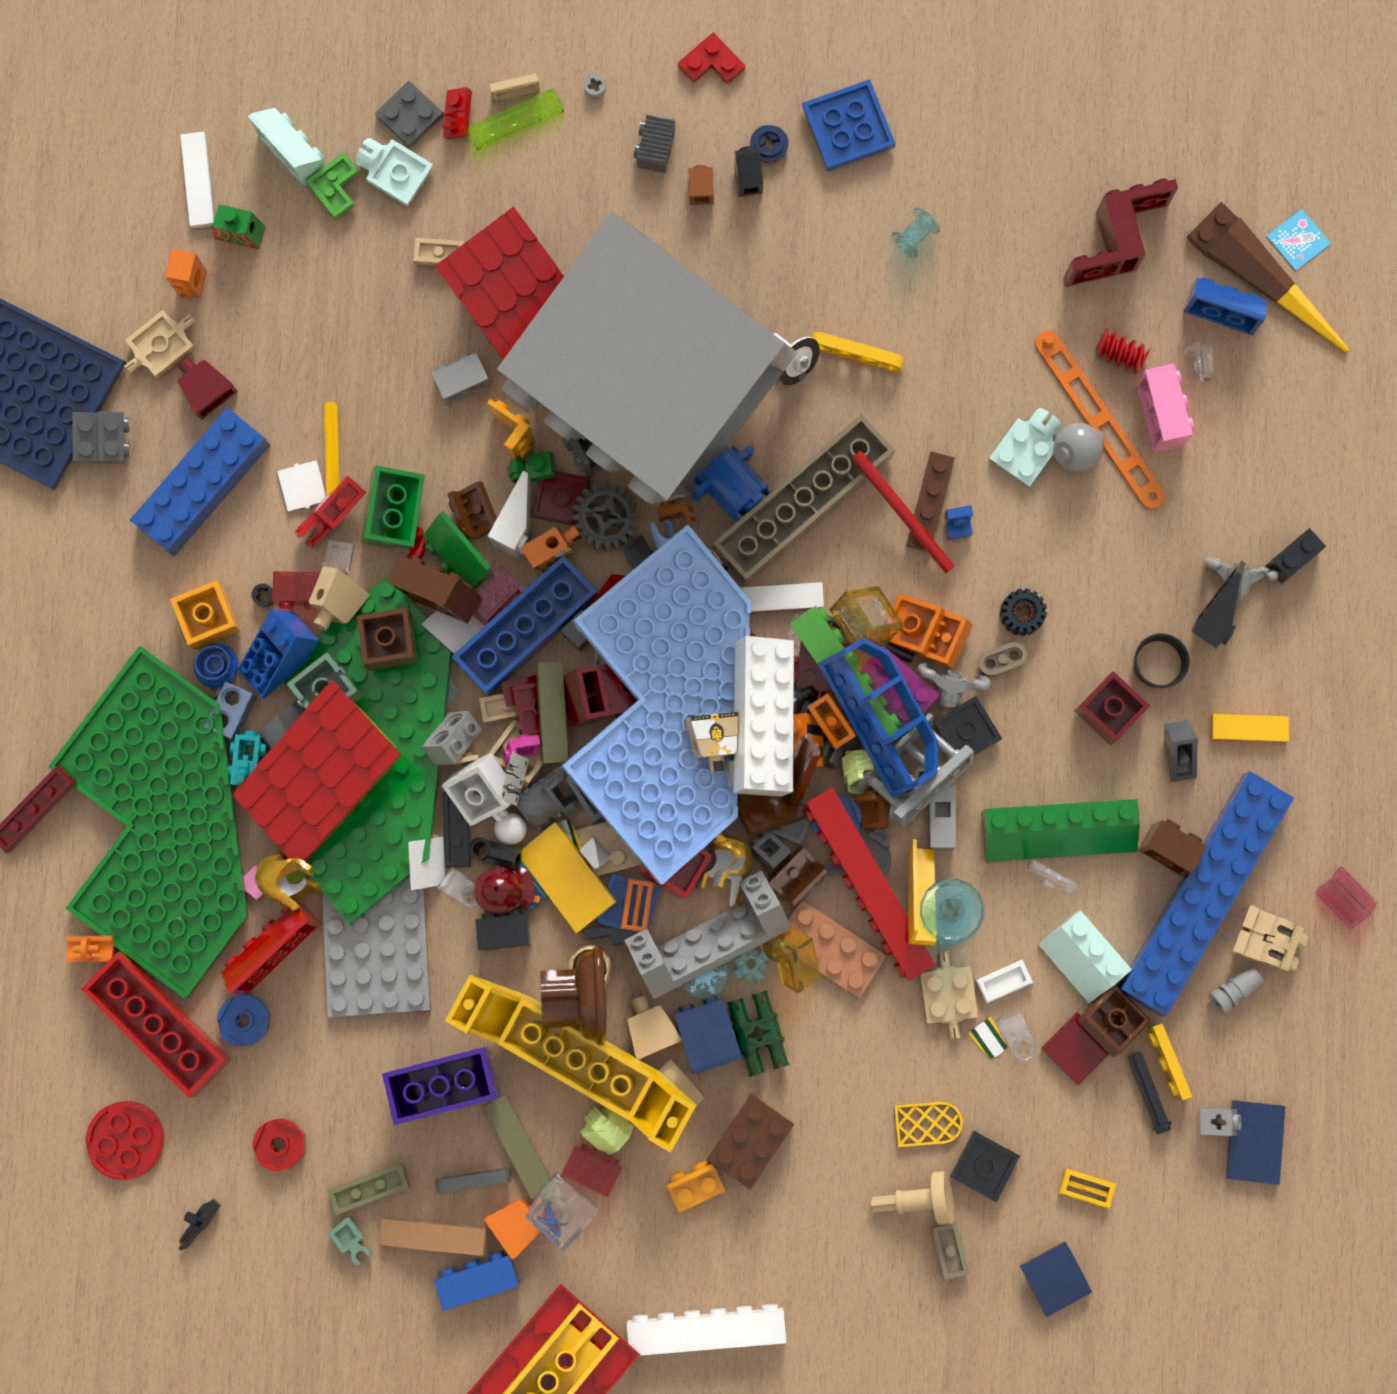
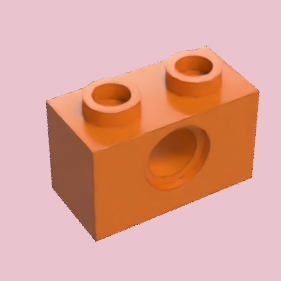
M172 249L165 278L178 296L191 299L192 296L200 298L207 270L195 253Z
M833 690L808 706V709L835 749L857 736Z

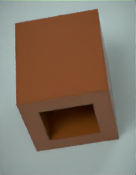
M697 165L693 168H688L690 205L714 204L713 167Z

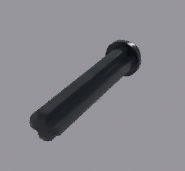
M1137 1052L1128 1056L1132 1071L1154 1125L1152 1130H1155L1157 1134L1170 1131L1172 1122L1167 1119L1143 1054Z

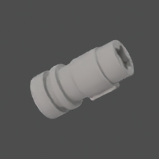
M1250 967L1245 972L1240 971L1230 978L1228 984H1222L1219 986V989L1209 993V998L1216 1009L1225 1015L1232 1010V1007L1238 1006L1240 1000L1245 999L1263 985L1264 980L1255 968Z

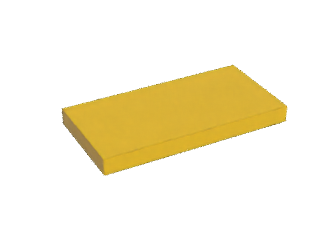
M554 822L522 849L521 860L576 934L582 932L617 903L616 899L558 822Z

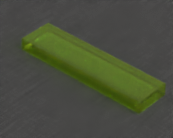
M553 88L470 125L468 133L478 151L564 112V108Z

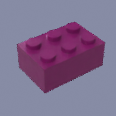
M890 652L924 714L940 694ZM873 656L860 669L861 673L866 671L874 682L871 685L873 691L890 680L880 661ZM894 686L881 693L888 703L885 709L889 715L894 713L902 726L912 720Z

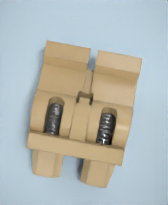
M1250 905L1242 926L1243 930L1240 931L1233 949V954L1272 968L1295 971L1299 963L1298 958L1294 956L1296 948L1302 949L1308 939L1302 933L1304 928L1295 925L1287 919Z

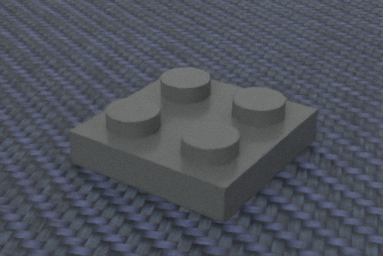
M410 81L403 85L375 113L376 117L409 148L444 116L443 112Z

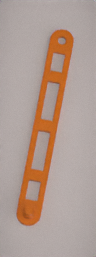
M1050 330L1039 333L1035 341L1037 350L1087 424L1101 432L1099 427L1109 422L1130 453V457L1121 461L1104 436V449L1144 507L1148 509L1159 508L1165 501L1163 489L1059 336ZM1059 352L1062 353L1071 367L1064 373H1061L1051 358ZM1079 378L1100 409V412L1092 417L1069 385L1070 382ZM1136 466L1140 468L1149 483L1139 488L1129 473ZM1154 493L1156 500H1150L1149 494Z

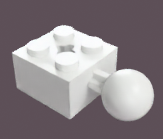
M492 753L454 771L443 783L442 787L468 824L472 826L493 816L496 820L494 832L500 842L506 845H515L522 841L527 831L526 823L520 815L508 813L506 808H508L510 803L500 799L506 773Z

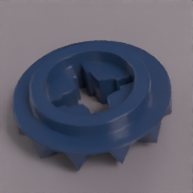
M761 126L751 136L750 146L753 148L759 147L760 158L765 163H776L785 156L788 150V137L777 126ZM766 137L771 143H776L773 145V152L768 147H762L765 145Z

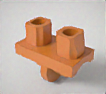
M114 936L66 937L68 949L66 962H108L114 956Z

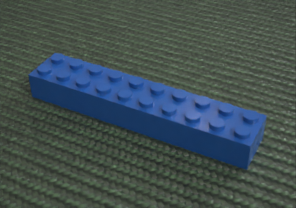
M1251 771L1242 775L1202 843L1207 848L1191 874L1183 876L1130 965L1132 970L1120 982L1118 987L1129 998L1160 1017L1168 1015L1294 799L1293 796Z

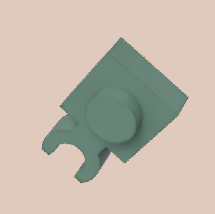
M350 1216L327 1233L342 1254L348 1250L351 1251V1259L357 1266L362 1263L358 1258L359 1251L365 1252L368 1257L372 1255L371 1249L359 1242L365 1236Z

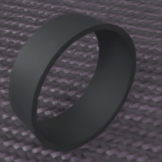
M1157 633L1145 638L1137 647L1134 656V669L1137 676L1142 682L1155 688H1167L1176 685L1186 676L1190 665L1189 653L1185 645L1178 638L1165 633ZM1162 641L1168 643L1176 649L1180 656V672L1172 682L1166 685H1157L1149 682L1139 671L1137 655L1142 647L1150 642Z

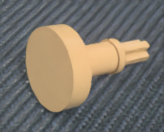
M947 1171L932 1172L931 1188L908 1191L896 1190V1195L872 1197L871 1206L873 1213L897 1210L899 1214H905V1212L934 1210L938 1225L953 1224L954 1197L950 1176Z

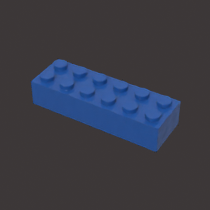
M227 407L131 517L130 521L174 557L269 448L270 444L265 437Z
M562 556L461 647L452 658L487 696H491L502 686L501 682L507 681L561 632L560 630L581 609L584 611L598 593L579 571Z

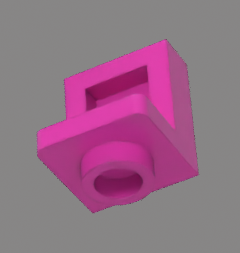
M524 734L515 739H509L506 749L503 750L505 764H509L512 751L523 757L537 755L540 747L538 735L530 736L529 734Z

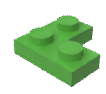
M344 152L305 180L335 220L355 207L353 201L342 187L360 173Z

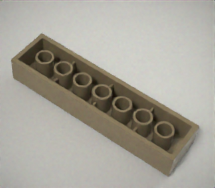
M862 414L713 542L715 553L745 586L868 480L851 459L853 455L861 450L877 471L893 458L894 448Z

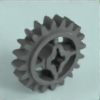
M602 482L600 490L595 484H592L591 492L587 489L582 491L585 498L581 496L576 497L575 500L580 506L573 505L571 507L577 514L571 516L570 520L578 522L575 526L578 530H581L582 538H587L585 546L594 542V550H597L601 544L605 552L609 550L610 544H612L615 550L618 549V541L622 544L628 543L625 535L633 537L635 534L630 528H637L639 525L632 520L640 516L639 513L632 512L638 506L637 503L629 504L632 495L624 497V487L616 492L615 483L607 489L606 483ZM605 498L602 506L588 507L591 501ZM614 501L622 509L624 517L615 510ZM603 512H607V517L610 518L606 522L600 516ZM586 517H589L595 523L596 532L589 527ZM616 525L622 527L618 533L605 536L608 527H615Z

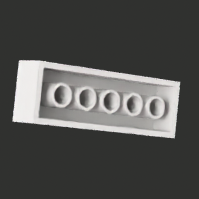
M745 636L735 642L734 712H738L737 752L734 754L733 793L782 797L793 792L794 640Z

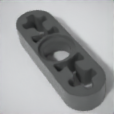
M503 1168L435 1179L437 1193L510 1182L511 1176L510 1169Z

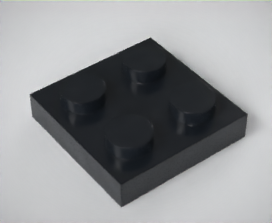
M977 696L934 720V726L942 739L955 750H961L967 745L974 751V756L1002 739Z
M973 1130L950 1177L997 1202L1020 1155Z

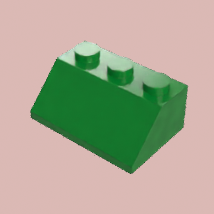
M377 465L371 472L360 543L389 548H414L425 475Z
M444 511L439 513L423 534L427 541L424 545L432 555L437 553L441 557L440 565L448 574L453 572L463 578L464 582L475 587L474 592L477 593L492 581L495 575L488 563Z

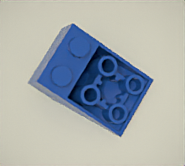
M271 608L238 670L261 698H266L309 660L319 639L295 612Z

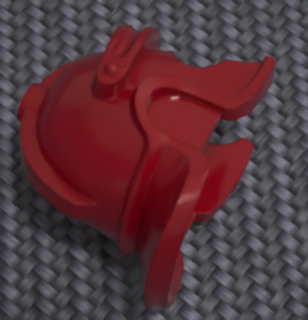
M497 866L485 871L477 878L474 895L478 905L486 913H506L515 908L525 909L532 905L534 900V884L527 869L517 868L514 871Z

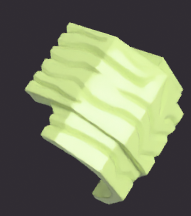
M865 749L845 751V756L841 758L844 784H847L848 792L862 795L863 793L859 790L858 780L864 779L863 771L874 770L873 763Z
M594 1106L593 1110H590L587 1116H585L584 1120L587 1124L580 1133L599 1151H604L606 1154L611 1155L619 1151L630 1138L634 1126L627 1119L604 1107L600 1111Z

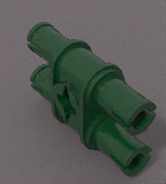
M768 991L761 992L763 1003H761L758 993L752 995L759 1016L756 1018L757 1021L754 1022L748 1019L743 998L736 1000L739 1008L738 1011L734 1001L727 1002L734 1022L732 1027L741 1055L744 1056L749 1077L756 1075L754 1064L758 1074L765 1073L758 1052L760 1047L764 1045L765 1048L768 1047L774 1070L781 1068L778 1057L781 1058L783 1067L790 1065L783 1046L785 1037L782 1036L777 1017L779 1016L776 1012L773 1013ZM759 1026L760 1030H769V1032L762 1036L763 1040L758 1041L756 1037H747L754 1032V1027Z

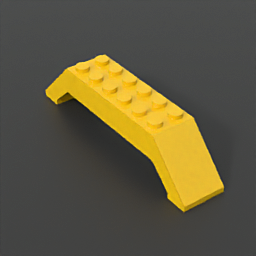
M469 975L445 1020L466 1034L475 1035L504 1047L624 1117L644 1133L648 1140L670 1153L673 1151L697 1106L660 1071L641 1060H637L634 1056L608 1041H605L604 1045L599 1046L595 1041L585 1039L580 1034L578 1027L542 1028V1006L540 1002L528 995L479 977Z

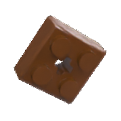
M1115 984L1078 1019V1022L1112 1057L1121 1054L1150 1023V1019ZM1112 1017L1116 1018L1115 1024L1111 1021Z

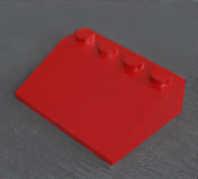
M295 901L300 907L296 911L284 906L280 911L282 915L277 920L271 919L262 928L263 933L257 939L255 937L251 938L243 946L245 950L238 957L234 955L224 964L226 968L221 973L227 990L231 994L248 995L322 924L302 902Z

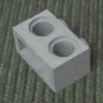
M469 711L449 712L443 722L438 725L423 744L422 748L435 765H453L458 762L482 729Z

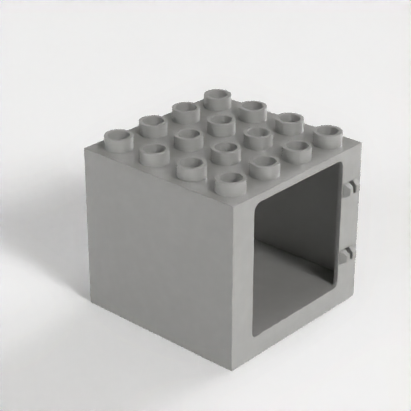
M611 211L497 370L509 378L501 388L508 396L526 408L529 405L536 409L538 406L543 409L548 408L550 412L544 419V422L551 429L567 440L571 437L578 440L580 437L583 440L588 439L593 444L587 450L586 455L609 472H612L613 469L617 472L620 469L623 471L629 470L635 476L628 484V487L653 505L655 502L660 503L661 501L666 502L667 500L672 501L676 498L691 496L695 487L698 486L694 482L695 476L697 474L701 475L705 468L724 452L798 352L643 233Z

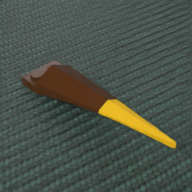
M1222 201L1186 237L1203 255L1277 302L1343 352H1349V348L1241 217L1238 218Z

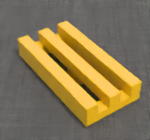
M1065 1168L1059 1194L1110 1209L1116 1188L1115 1183ZM1070 1175L1107 1186L1109 1191L1106 1192L1069 1180ZM1067 1186L1107 1197L1106 1201L1103 1202L1066 1190Z

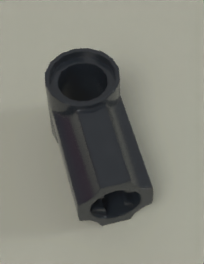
M483 837L474 838L468 846L470 856L483 864H492L516 871L522 859L521 849L492 842ZM486 845V853L479 856V849Z

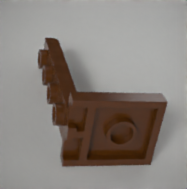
M810 733L800 737L793 754L792 793L782 797L738 794V815L749 837L804 820L805 813L800 804L821 756L820 746L816 741L814 742Z

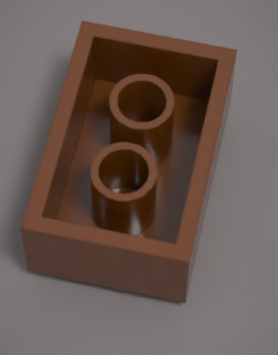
M400 556L387 580L390 585L408 596L411 600L466 624L469 623L481 600V597L474 592L475 587L464 582L463 578L453 572L447 575L443 569L433 564L428 567L424 561L414 556L411 559Z
M750 1094L707 1160L751 1190L794 1126V1123L753 1094Z

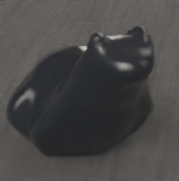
M813 686L800 691H793V714H798L802 709L803 703L816 696Z

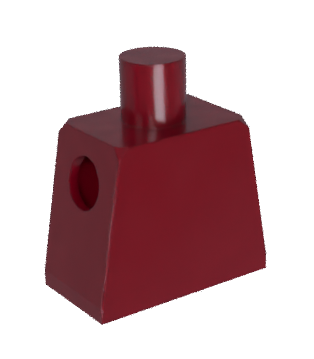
M187 357L178 365L184 375L177 382L193 411L201 420L238 392L234 385L206 360H202L196 365L190 357Z

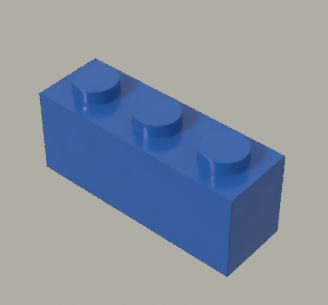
M504 1251L489 1255L490 1260L480 1263L479 1259L465 1263L464 1269L455 1271L454 1267L440 1271V1277H437L434 1283L443 1311L519 1286L520 1280L514 1261L508 1254L505 1255Z

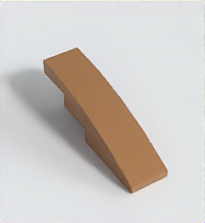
M382 1218L379 1245L485 1256L488 1229L447 1223Z

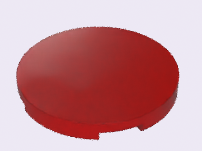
M132 1101L117 1102L100 1110L90 1122L85 1137L91 1163L101 1174L117 1180L132 1179L147 1173L159 1160L164 1147V1130L157 1115L147 1106Z

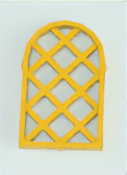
M935 1101L930 1103L894 1105L898 1147L942 1145L956 1139L962 1130L963 1119L961 1113L950 1103ZM942 1104L947 1106L942 1111L936 1105ZM930 1105L925 1112L917 1107ZM902 1107H912L907 1114L900 1109ZM950 1107L957 1113L953 1119L945 1114ZM932 1108H935L940 1113L935 1121L927 1115ZM915 1109L922 1114L917 1122L910 1117V1114ZM898 1111L905 1116L900 1121V1123L898 1120ZM942 1116L950 1121L945 1129L937 1124ZM925 1117L932 1123L927 1130L919 1125ZM958 1117L960 1120L959 1125L955 1122ZM906 1119L914 1124L909 1132L901 1126ZM952 1124L958 1128L954 1136L947 1132ZM934 1126L942 1131L937 1139L929 1134ZM916 1127L924 1133L919 1140L911 1135ZM899 1129L906 1134L902 1141H900ZM944 1134L950 1138L945 1141H939ZM926 1136H928V1137H929L930 1139H932L934 1142H922V1141H923V1139H924ZM908 1137H910L914 1142H916L910 1144H903Z

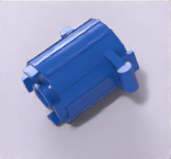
M733 445L730 449L720 454L705 468L701 475L697 474L695 476L694 482L698 486L695 487L692 493V499L700 501L705 494L709 493L733 520L739 521L742 516L762 501L761 498L764 495L767 496L771 493L768 489L769 486L746 463L750 461L754 448L746 446L742 452H739Z

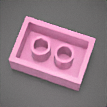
M1175 364L1146 369L1136 383L1154 453L1182 448L1193 435L1192 432H1194V422L1191 417H1188L1186 410L1188 408L1187 396L1182 394L1180 387L1182 385L1181 373L1179 370L1176 371Z

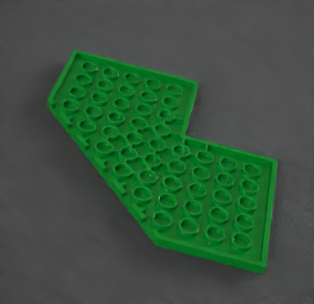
M390 574L368 592L370 594L347 624L331 622L326 631L321 630L315 635L319 642L309 660L284 681L289 688L287 685L289 681L325 653H328L348 674L347 677L363 696L355 704L365 712L402 755L306 862L312 866L315 873L314 876L310 877L320 884L322 892L349 925L357 921L410 876L408 842L425 839L422 863L430 859L431 835L433 834L439 765H435L422 746L446 716L445 707L449 689L450 662L453 652L422 625L427 618L411 599L387 582ZM407 608L413 616L419 663L369 671L362 661L357 616Z
M139 645L48 766L53 770L56 765H61L77 782L74 786L127 826L65 909L101 936H114L115 947L181 997L188 999L249 917L232 785H230L227 746L225 736L223 735V716L220 711V704ZM214 707L215 713L210 717L209 715ZM207 719L211 722L209 729L204 727Z

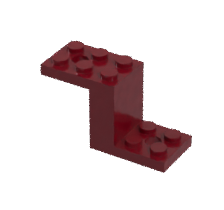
M1164 178L1147 186L1137 184L1130 187L1129 190L1120 191L1115 189L1107 192L1096 211L1106 250L1097 253V256L1087 258L1086 255L1074 258L1064 276L1065 286H1073L1137 271L1146 254L1135 214L1169 206L1178 189L1176 179L1168 181Z
M608 664L575 669L563 676L566 728L592 724L607 716L622 714L637 701L632 693H627L623 689V682ZM537 682L512 686L510 690L520 735L539 734V713L534 708L535 702L538 701Z

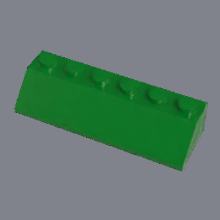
M1138 799L984 809L981 812L986 862L1138 852L1140 829Z

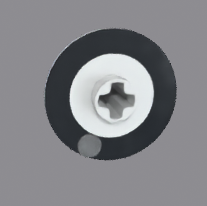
M774 333V335L798 352L779 377L781 383L794 385L802 381L814 368L819 357V343L812 337H803L790 344L777 333Z

